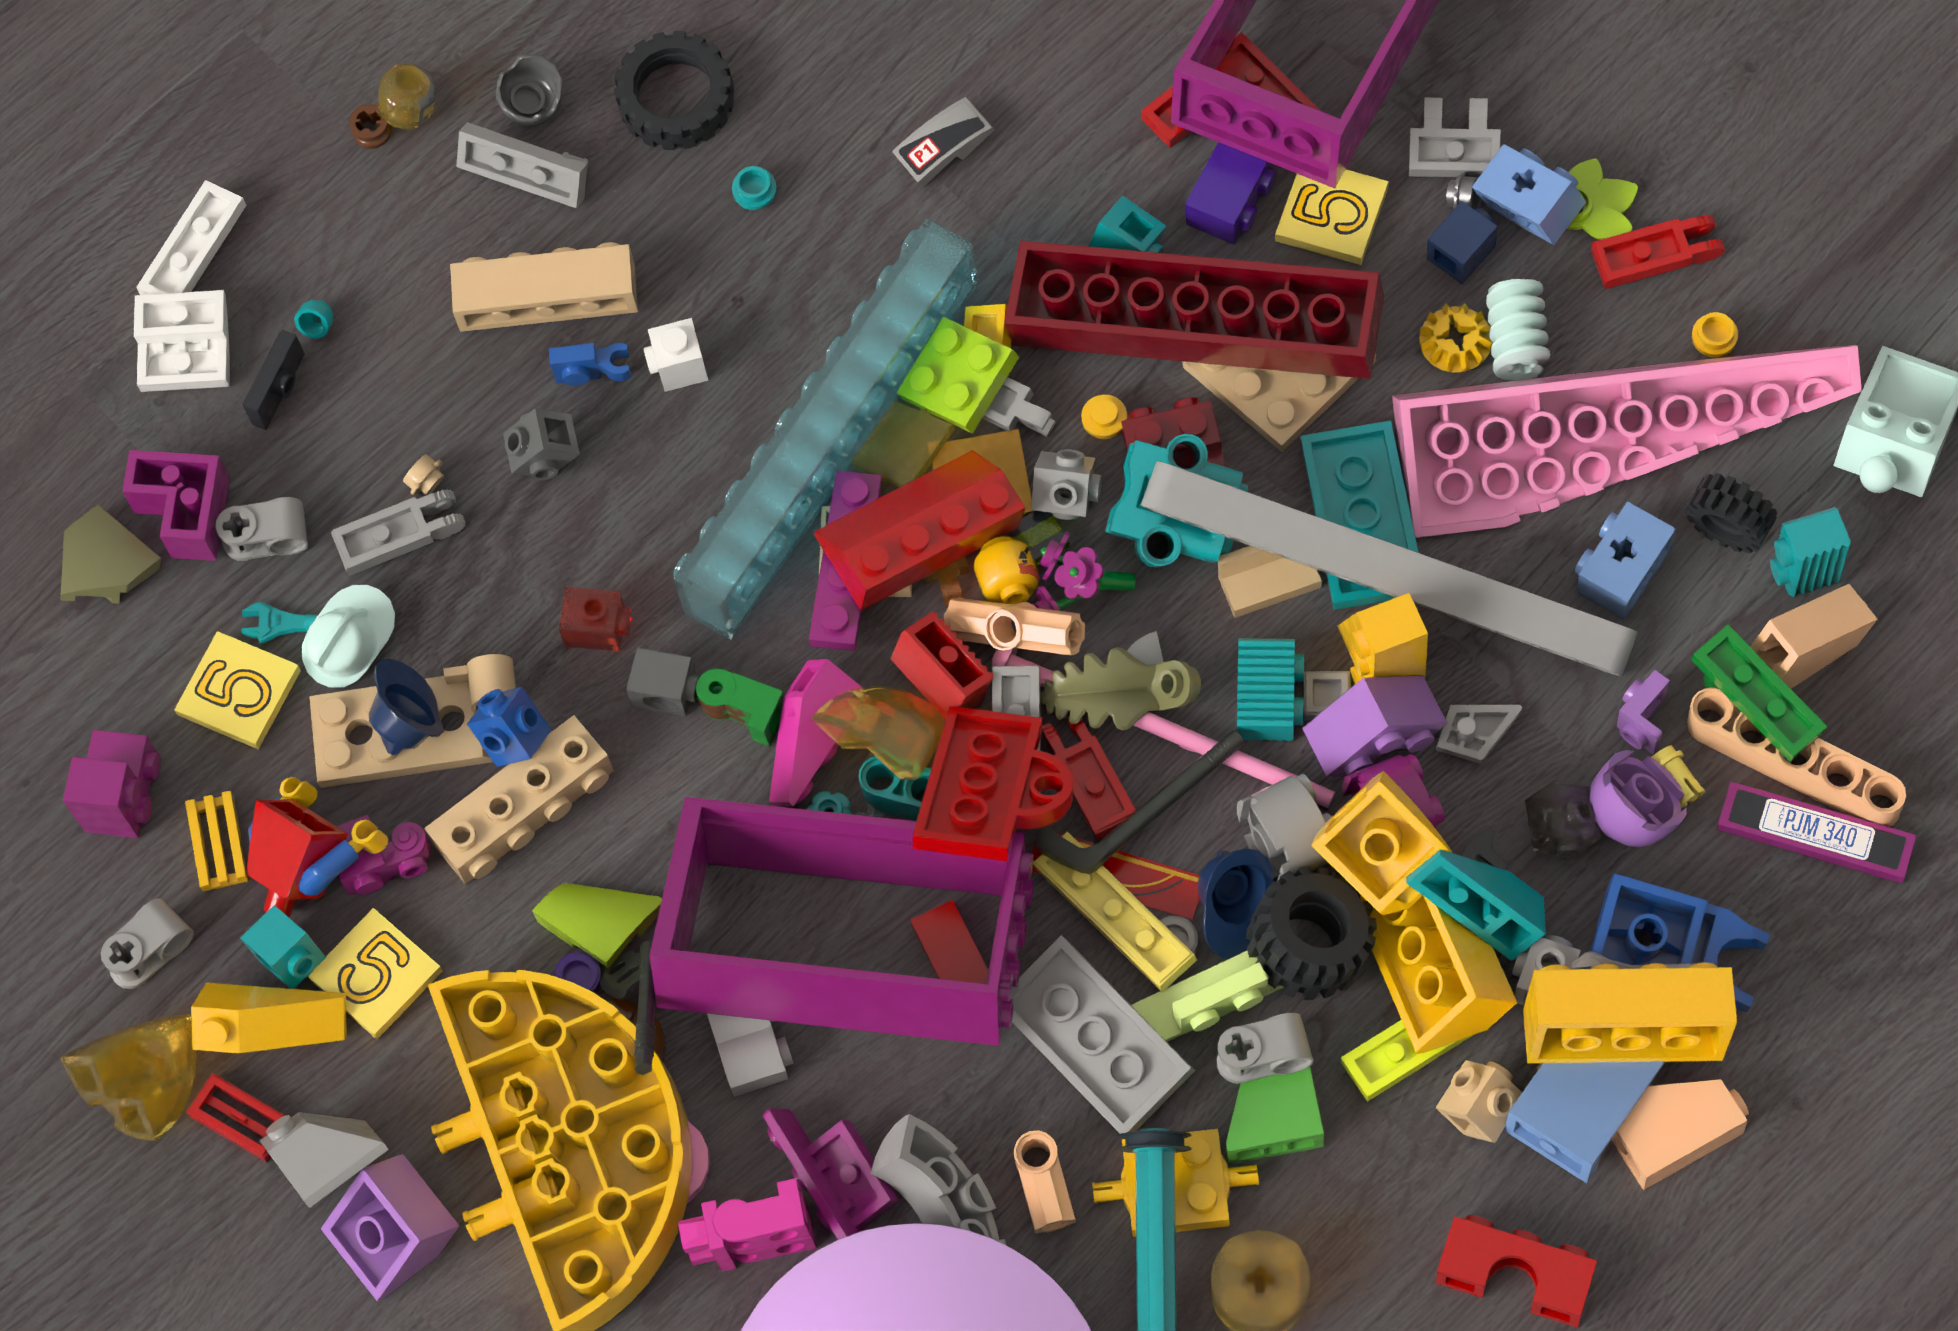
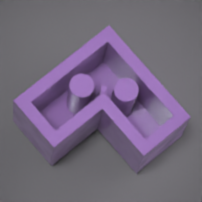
M1424 676L1362 678L1302 729L1326 777L1346 776L1372 766V762L1380 755L1393 750L1408 749L1409 752L1422 750L1434 741L1433 735L1448 723Z

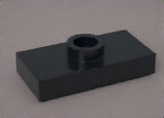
M285 330L279 332L242 404L252 425L267 430L282 398H287L293 390L296 380L295 373L305 355L296 334Z

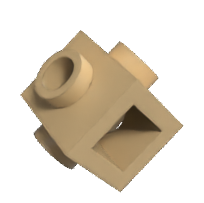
M1465 1060L1460 1070L1454 1074L1450 1086L1439 1101L1436 1109L1462 1134L1495 1143L1505 1128L1508 1112L1522 1092L1511 1082L1512 1074L1501 1065L1492 1061H1488L1486 1065Z

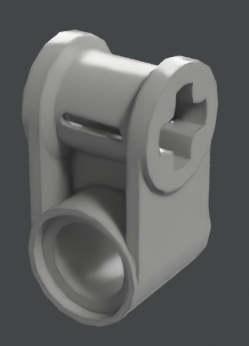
M280 497L267 502L232 506L222 511L216 520V530L219 538L222 540L225 553L237 561H247L274 555H293L304 551L308 547L303 502L297 498ZM236 516L240 518L239 522L236 521ZM242 530V536L237 537V531ZM243 545L244 550H241L239 546Z
M161 898L154 899L145 904L127 924L106 940L102 946L101 960L107 970L110 971L112 979L118 986L125 989L139 988L166 963L177 957L188 947L193 939L194 931ZM115 947L119 949L117 954L114 951ZM127 958L131 962L126 964L123 960ZM138 969V970H139V974L136 975V973L134 972V970Z
M1298 1013L1279 1014L1263 1021L1232 1027L1220 1036L1218 1042L1217 1069L1223 1078L1235 1084L1274 1075L1292 1074L1308 1068L1314 1062L1303 1021ZM1233 1050H1240L1242 1056H1247V1059L1238 1060L1236 1054H1231Z

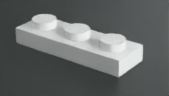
M205 180L136 288L139 294L192 292L245 209L246 203L243 197Z

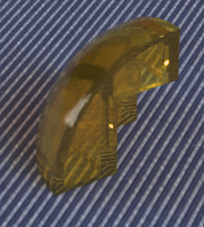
M886 686L855 688L843 692L825 703L811 718L843 749H869L900 779L919 778L939 744L944 726L942 713L931 703L908 691Z
M184 1014L141 1023L89 1042L60 1058L71 1082L84 1101L91 1107L100 1104L115 1118L113 1125L115 1129L137 1139L157 1141L179 1119L191 1094L197 1058V1050H193L192 1020L190 1014Z

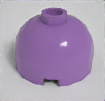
M1624 750L1615 753L1604 764L1592 781L1589 793V806L1595 822L1607 837L1627 846H1648L1660 842L1669 836L1687 815V808L1681 811L1679 800L1684 796V793L1673 775L1665 767L1661 766L1658 761L1649 756L1640 761L1630 757L1634 751Z

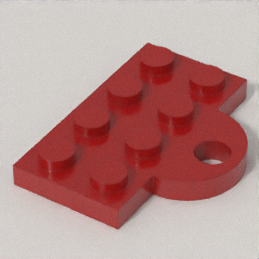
M949 706L912 835L913 849L1008 862L1016 829H1035L1048 826L1061 819L1068 812L1073 800V777L1069 768L1060 759L1049 753L1037 750L1042 734V718ZM1044 789H1053L1058 791L1059 793L1054 795H1044L1039 793V791Z

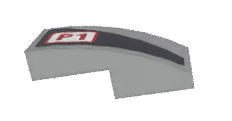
M964 97L924 123L892 152L919 184L926 186L956 156L964 160L995 129L970 99Z

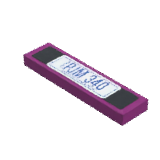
M1730 781L1716 829L1898 883H1903L1917 836Z

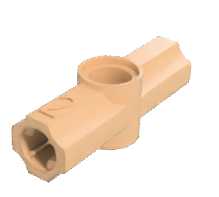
M954 598L950 600L947 611L944 613V625L950 626V632H955L957 639L991 644L994 648L1001 651L1020 648L1075 655L1079 653L1081 643L1085 639V623L1082 622L1080 613L1036 608L1028 602L1010 605ZM1011 620H1013L1016 625L1017 633H1015L1012 628Z

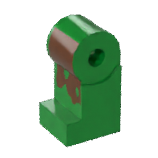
M716 668L703 673L697 680L696 693L705 714L715 720L730 718L746 724L753 741L770 747L779 728L784 692L723 669Z

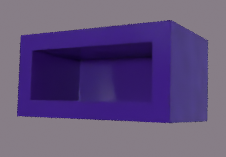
M1218 142L1185 203L1186 225L1235 245L1241 232H1249L1258 213V207L1255 206L1261 194L1267 196L1274 186L1277 171L1273 169V164Z

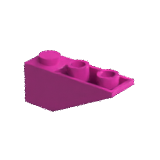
M828 659L808 660L783 697L769 802L773 806H794L806 798L813 786L811 779L820 766L825 765L832 759L838 748L836 742L845 728L852 726L863 711L861 704L869 692Z

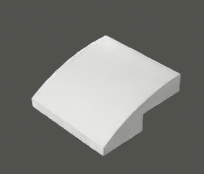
M224 290L135 295L134 338L138 343L137 386L141 392L230 387L229 331L226 294Z

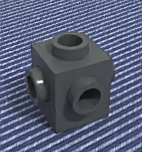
M534 408L531 412L522 415L517 423L503 433L512 474L531 476L532 479L539 481L548 480L555 477L560 469L580 455L571 414Z

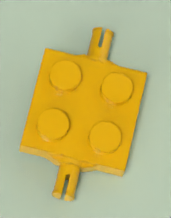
M1218 1129L1186 1132L1192 1136L1184 1138V1146H1189L1192 1149L1186 1152L1175 1153L1176 1232L1228 1227L1230 1223L1227 1202L1230 1195V1187L1259 1185L1257 1164L1228 1168L1227 1162L1221 1154ZM1122 1139V1147L1125 1146V1139ZM1123 1152L1124 1167L1121 1173V1180L1092 1182L1094 1203L1124 1199V1204L1130 1213L1132 1235L1136 1237L1135 1153Z

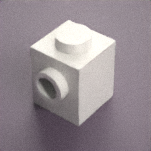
M692 318L648 329L652 346L643 348L650 374L659 372L665 392L708 381Z

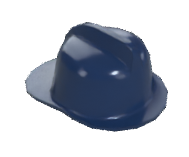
M394 659L381 660L375 666L374 676L377 694L370 708L368 718L374 730L381 736L387 753L396 755L402 749L417 748L429 736L439 737L444 732L443 725L440 721L433 690L426 680L413 668L401 661Z
M1244 848L1232 851L1231 853L1228 851H1218L1217 856L1203 868L1198 879V895L1204 905V938L1210 949L1224 959H1230L1247 951L1251 941L1246 939L1247 928L1251 923L1250 919L1266 890L1273 882V868L1269 859L1258 850Z

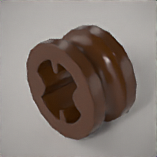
M363 104L351 113L349 128L358 145L367 149H375L383 146L389 140L392 133L391 124L385 110L379 105ZM369 121L373 125L377 124L378 128L371 132L368 128L364 129L363 124Z

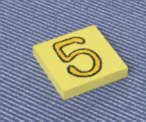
M1345 170L1334 189L1297 174L1275 233V241L1362 265L1388 191L1389 181Z
M217 631L174 710L178 716L259 750L301 670L293 662Z
M372 908L308 977L322 991L346 993V1013L378 1040L443 970L377 910Z

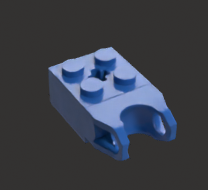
M1614 873L1606 888L1589 951L1596 952L1613 961L1629 965L1712 963L1718 968L1717 959L1721 951L1730 948L1764 950L1765 946L1768 945L1770 934L1749 925L1729 909L1708 904L1707 900ZM1641 931H1646L1651 934L1649 941H1654L1655 944H1650L1649 947L1643 946L1635 937ZM1734 985L1736 1010L1748 1012L1754 997L1741 991Z

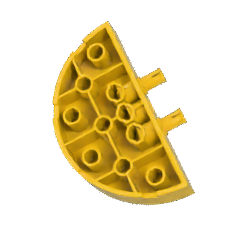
M489 970L451 976L428 984L471 1103V1111L440 1124L432 1125V1133L434 1136L437 1135L435 1141L442 1154H446L452 1149L482 1137L502 1189L501 1198L470 1211L462 1212L464 1221L468 1222V1225H466L467 1230L473 1241H476L480 1237L513 1224L519 1235L553 1331H595L628 1306L650 1282L675 1241L679 1230L678 1221H682L690 1192L692 1147L686 1112L671 1074L655 1050L652 1059V1071L644 1075L638 1074L635 1071L634 1056L636 1027L612 1004L573 982L548 974L526 970H517V973H490Z

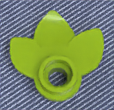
M1590 159L1573 167L1569 173L1577 179L1578 184L1576 188L1586 203L1581 209L1582 212L1576 215L1567 229H1583L1592 237L1601 240L1631 232L1633 227L1623 214L1631 207L1635 200L1638 186L1635 183L1620 179H1603L1602 168L1597 159Z

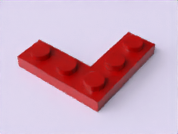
M1242 32L1235 37L1217 68L1218 71L1321 111ZM1173 86L1141 110V119L1170 149L1192 132L1171 123Z

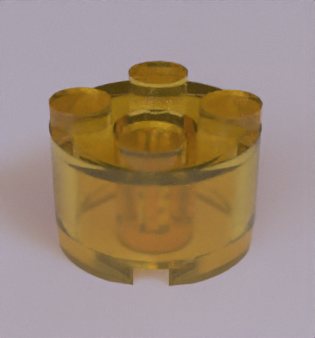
M1249 1231L1228 1239L1217 1254L1212 1267L1210 1300L1213 1310L1231 1331H1287L1298 1321L1306 1307L1310 1287V1272L1307 1261L1297 1243L1271 1231ZM1255 1278L1264 1279L1266 1285L1264 1293L1255 1292L1253 1284Z

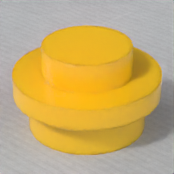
M1713 312L1699 318L1693 326L1692 342L1695 348L1703 355L1722 357L1729 354L1737 344V326L1723 313Z
M1112 395L1095 396L1087 401L1082 409V424L1085 430L1093 437L1111 439L1122 432L1121 421L1127 420L1126 407L1121 400Z

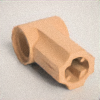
M1039 1130L1023 1134L1015 1144L1014 1157L1035 1233H1049L1076 1223L1054 1139L1047 1133ZM1035 1147L1045 1149L1050 1155L1049 1160L1040 1167L1029 1166L1023 1160L1024 1154L1029 1149Z

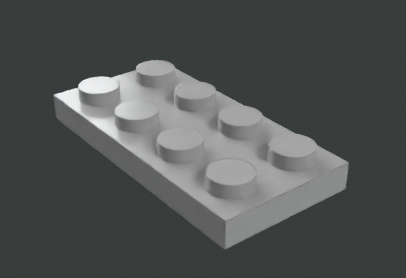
M1062 935L1019 977L1018 987H1012L1010 998L1014 1000L1012 1023L1120 1134L1137 1131L1195 1072V1069Z

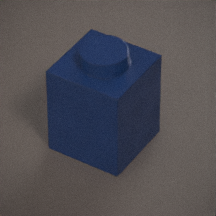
M1461 201L1428 238L1427 260L1463 284L1496 247L1498 226L1495 225L1494 220L1487 212L1480 208L1473 209Z

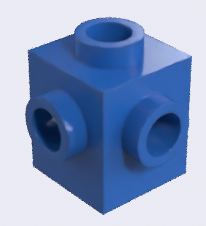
M523 687L506 691L495 689L488 692L479 700L477 704L479 708L467 723L497 767L531 759L552 730Z

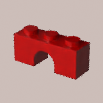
M1466 1215L1465 1219L1454 1216L1437 1269L1436 1284L1483 1298L1488 1281L1493 1274L1505 1268H1516L1525 1272L1532 1279L1535 1286L1530 1313L1578 1328L1595 1273L1597 1260L1588 1258L1589 1253L1576 1246L1563 1244L1559 1249L1543 1244L1539 1236L1524 1230H1513V1233L1510 1234L1494 1229V1224L1491 1221L1479 1216Z

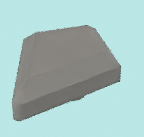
M1450 705L1446 717L1448 724L1442 729L1436 750L1482 764L1522 712V706Z

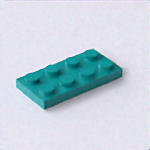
M1391 420L1301 435L1300 444L1315 516L1418 553ZM1326 573L1333 610L1385 602L1396 598Z

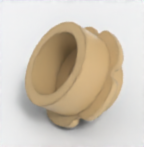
M425 454L412 466L403 479V482L412 489L410 492L412 495H418L421 491L425 495H429L436 489L445 476L439 471L442 461L439 459L435 462Z

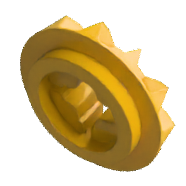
M1465 303L1460 307H1450L1448 304H1445L1442 309L1435 313L1430 312L1427 320L1420 328V348L1425 358L1436 368L1452 373L1466 372L1479 366L1488 357L1492 347L1489 335L1491 326L1484 319L1482 311L1477 313L1469 309ZM1452 324L1459 333H1467L1463 336L1462 351L1459 350L1458 345H1455L1453 339H1444L1449 336V329Z

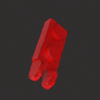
M1706 214L1679 221L1678 218L1591 243V253L1604 289L1688 267L1692 263L1701 264L1708 260L1717 259L1726 251L1722 240L1714 239L1688 245L1686 240L1698 238L1712 232L1717 227L1713 216Z
M1069 712L1066 716L1067 724L1079 743L1065 749L1060 741L1057 730L1051 723L1042 725V736L1052 755L1060 759L1069 768L1073 777V799L1095 839L1098 840L1109 834L1133 814L1136 809L1095 735H1090L1082 719L1076 724H1071L1069 722Z

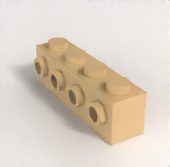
M608 242L600 244L596 248L580 250L563 247L555 249L552 253L535 255L517 252L510 254L507 258L489 260L481 257H472L464 260L462 263L450 264L453 314L460 332L638 312L635 263L629 244L620 245Z
M573 715L547 735L531 759L508 764L424 829L433 846L464 884H467L473 878L480 879L489 874L497 865V860L511 849L516 851L526 846L534 837L535 831L548 821L555 822L564 817L571 809L572 803L586 792L591 794L603 787L614 770L606 752Z

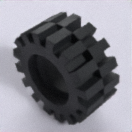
M1715 473L1714 476L1707 474L1702 478L1685 508V514H1688L1686 517L1688 521L1695 523L1694 528L1698 532L1705 531L1707 533L1706 538L1711 541L1715 538L1720 541L1719 545L1725 548L1730 545L1733 551L1741 552L1743 549L1746 553H1752L1753 550L1757 552L1777 519V511L1771 508L1773 504L1770 500L1762 499L1763 494L1758 490L1751 491L1749 484L1745 482L1739 484L1736 482V478L1728 476L1725 479L1722 474Z

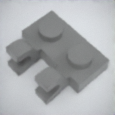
M1425 97L1424 128H1410L1409 176L1458 177L1459 174L1467 172L1469 177L1479 178L1500 150L1501 129H1487L1488 98H1470L1468 129L1442 128L1443 98Z

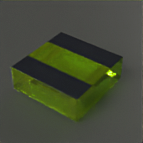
M1034 511L1023 517L1019 528L1008 535L1015 540L1027 544L1037 566L1043 556L1041 549L1047 547L1051 539L1059 543L1065 533L1052 513ZM1068 539L1062 551L1070 547V542Z

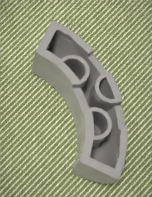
M910 1114L899 1120L884 1138L875 1156L870 1174L882 1179L897 1190L917 1213L922 1224L944 1225L965 1229L1006 1245L1005 1239L999 1240L997 1227L991 1212L996 1209L991 1195L978 1173L972 1175L962 1160L954 1153L958 1148L938 1130Z

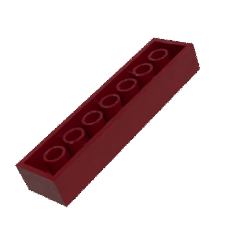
M1020 241L1004 324L1014 346L1371 379L1384 302V291L1379 272Z

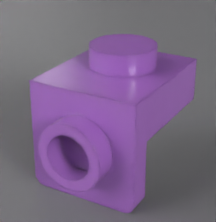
M1656 670L1645 681L1638 678L1628 688L1622 700L1625 704L1619 710L1617 721L1620 735L1628 744L1636 749L1645 748L1652 754L1660 747L1662 731L1649 722L1648 719L1667 698L1670 680Z

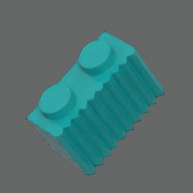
M1833 507L1782 523L1781 534H1779L1780 538L1774 542L1776 553L1774 558L1770 559L1771 571L1777 585H1785L1788 595L1795 598L1797 592L1804 595L1806 590L1813 592L1815 587L1822 589L1824 584L1830 587L1832 581L1839 584L1851 540L1838 509Z
M1238 638L1237 732L1244 740L1292 741L1294 740V725L1303 726L1304 697H1294L1295 682H1304V654H1295V639Z

